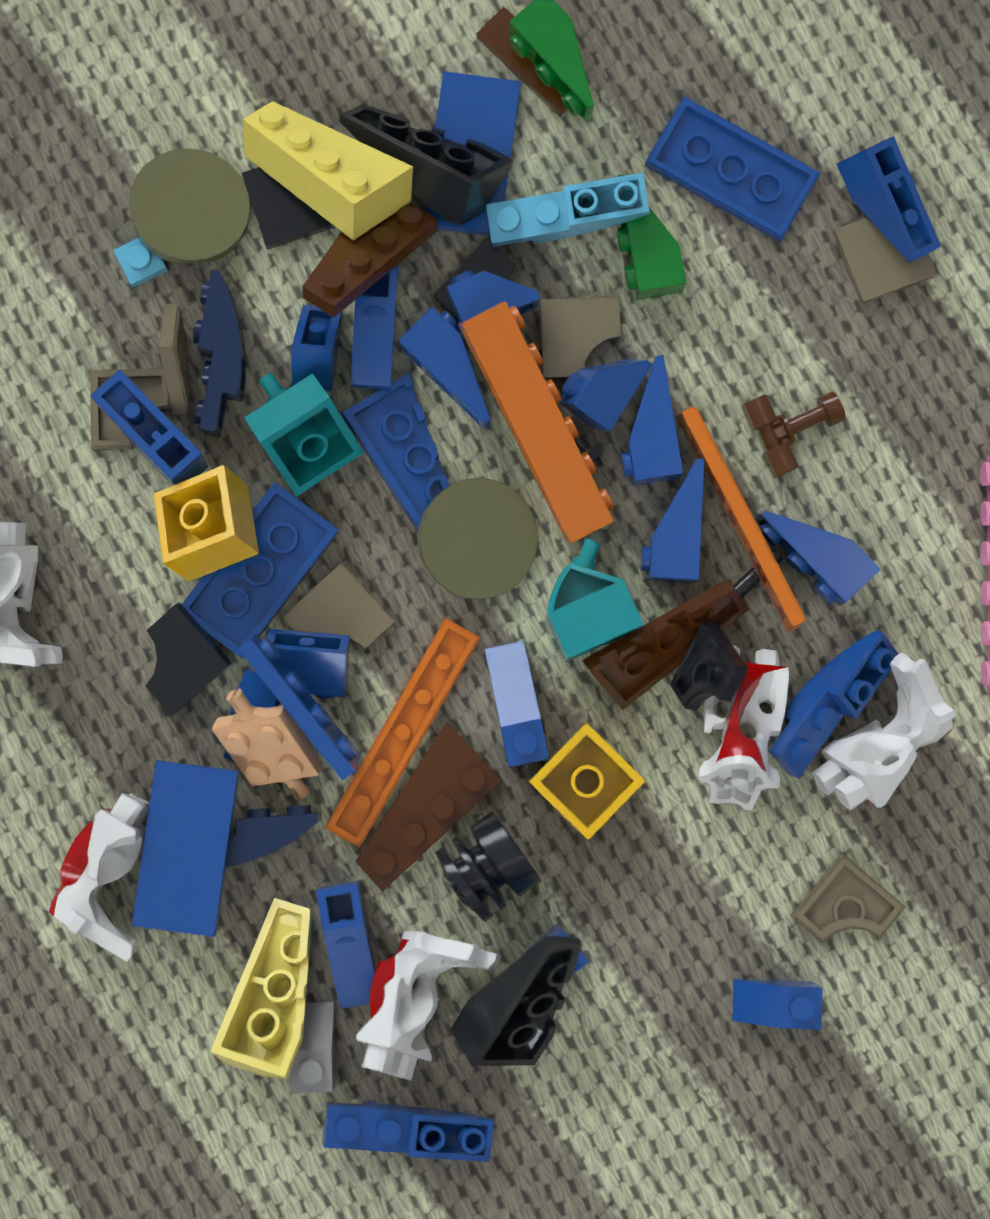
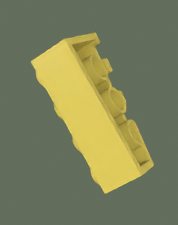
M274 101L243 118L244 156L353 241L411 203L413 166Z

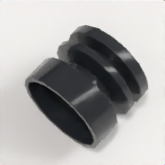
M492 811L470 826L477 845L470 848L458 836L452 839L453 844L461 855L455 860L444 846L435 852L441 863L443 875L461 902L475 912L484 922L493 917L484 899L490 896L501 910L506 907L505 899L500 891L502 886L506 884L514 893L522 896L542 881Z

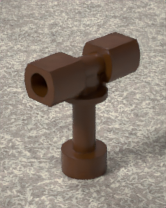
M832 391L818 397V407L789 420L783 414L775 415L766 394L741 406L752 432L759 431L767 448L763 456L774 479L799 467L789 446L795 443L794 434L823 421L831 427L846 420L843 405L835 392Z

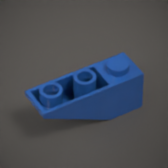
M765 511L756 519L762 525L759 528L764 538L773 546L779 543L789 553L786 557L788 563L801 575L807 572L817 582L814 586L815 591L829 604H832L834 601L839 606L846 603L881 570L851 539L769 511Z
M361 880L322 886L316 890L340 1009L369 1004L371 984L376 969Z

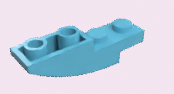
M644 173L563 186L564 191L486 204L492 245L497 247L526 241H533V244L554 241L605 229L648 215L650 212Z

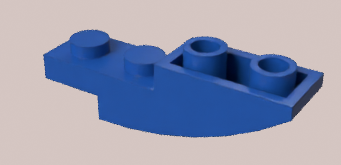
M399 264L355 300L351 387L391 390Z
M876 630L841 652L811 678L787 705L783 720L788 725L768 752L788 775L798 779L801 777L842 717L846 715L856 719L892 669L890 663L899 653L883 632Z
M327 1102L322 1145L324 1148L406 1153L408 1157L490 1162L494 1120L492 1118L454 1111L365 1102L364 1105Z

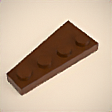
M410 203L354 241L341 232L302 286L303 298L330 316L336 317L436 233L438 219Z
M724 580L583 659L582 662L621 709L624 710L681 664L704 620L716 622L723 631L749 609L735 588L727 580Z
M446 722L355 862L383 892L502 780L455 729Z

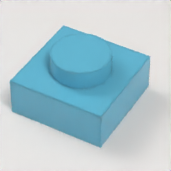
M139 238L113 250L133 288L168 271L163 259L150 251Z

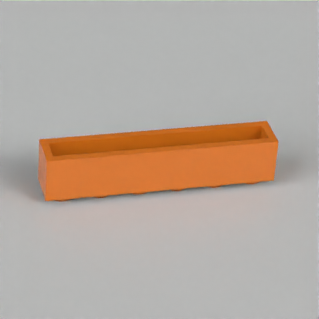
M504 301L458 324L565 540L573 543L614 522L610 511L615 509L613 502L605 488L598 490L592 476L597 473L595 465L587 452L580 453L574 441L579 438V433L570 416L563 418L556 404L562 400L555 384L551 379L545 382L540 372L539 366L544 364L542 357L533 342L527 345L520 331L525 328V323L516 306L514 305L509 308L507 302Z

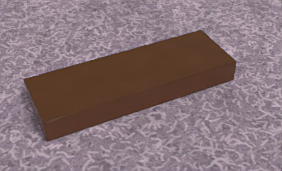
M503 6L476 33V38L555 114L561 117L567 111L561 101L562 95L553 85L547 87L535 72L536 66L527 57H519L510 46L508 41L509 21L515 16Z

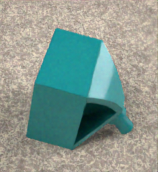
M272 372L259 380L269 398L266 404L244 417V419L296 497L364 453L334 403L313 373L289 389H283Z
M585 538L579 556L574 557L572 563L565 566L559 575L546 611L545 620L564 662H568L624 637L644 625L624 580L595 571L597 565L594 564V560L600 543Z

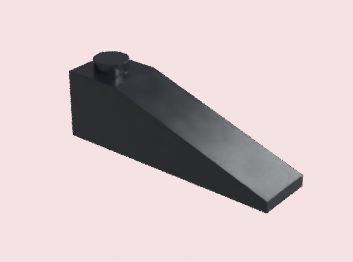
M365 104L340 114L339 122L361 143L413 166L412 193L429 209L439 213L446 221L462 226L482 214L486 204H489L513 164L514 159L480 142L468 139L466 145L445 139V131L435 127L431 131L414 129L410 127V121L407 118Z
M544 937L467 1001L450 1031L472 1066L535 1065L555 1034L557 1026L553 1018L556 1010L563 1008L565 1001L561 994L563 985L572 978L582 946V942L578 937Z

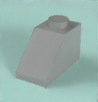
M335 1001L305 1002L303 1040L290 1070L291 1093L333 1092L336 1086Z

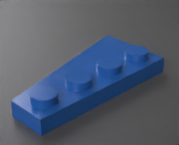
M408 372L391 383V390H378L342 412V418L418 532L425 508L429 506L431 501L443 489L448 487L449 482L443 473L438 459V451L434 441L431 439L421 404L418 403L413 389L414 384Z
M255 634L238 650L343 781L356 771L361 753L332 721L328 712L307 692V687L302 679L294 671L290 672L279 660L281 654L276 646L268 638L262 640L258 634Z

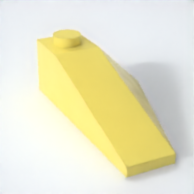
M274 898L210 1051L225 1064L263 1077L287 1079L303 1040L313 912L311 909Z

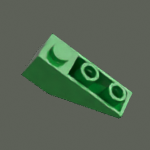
M534 0L509 21V44L519 57H527L536 66L535 72L547 87L553 85L562 95L561 101L566 109L574 116L579 114L587 123L592 118L594 104L572 19L554 0Z
M650 207V214L622 223V227L617 228L620 252L627 251L630 265L624 266L627 290L634 289L636 300L681 293L686 285L679 244Z

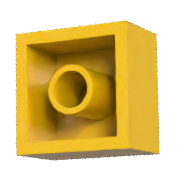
M225 465L154 493L163 564L188 582L259 554L248 484Z
M585 723L528 782L589 840L637 791L645 780L594 729Z

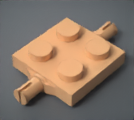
M242 689L232 690L227 695L226 700L231 704L236 713L217 718L212 727L214 734L252 787L282 782L286 784L296 800L305 798L310 790L301 778L318 776L324 763L300 727L282 705L271 708L255 707L250 704Z

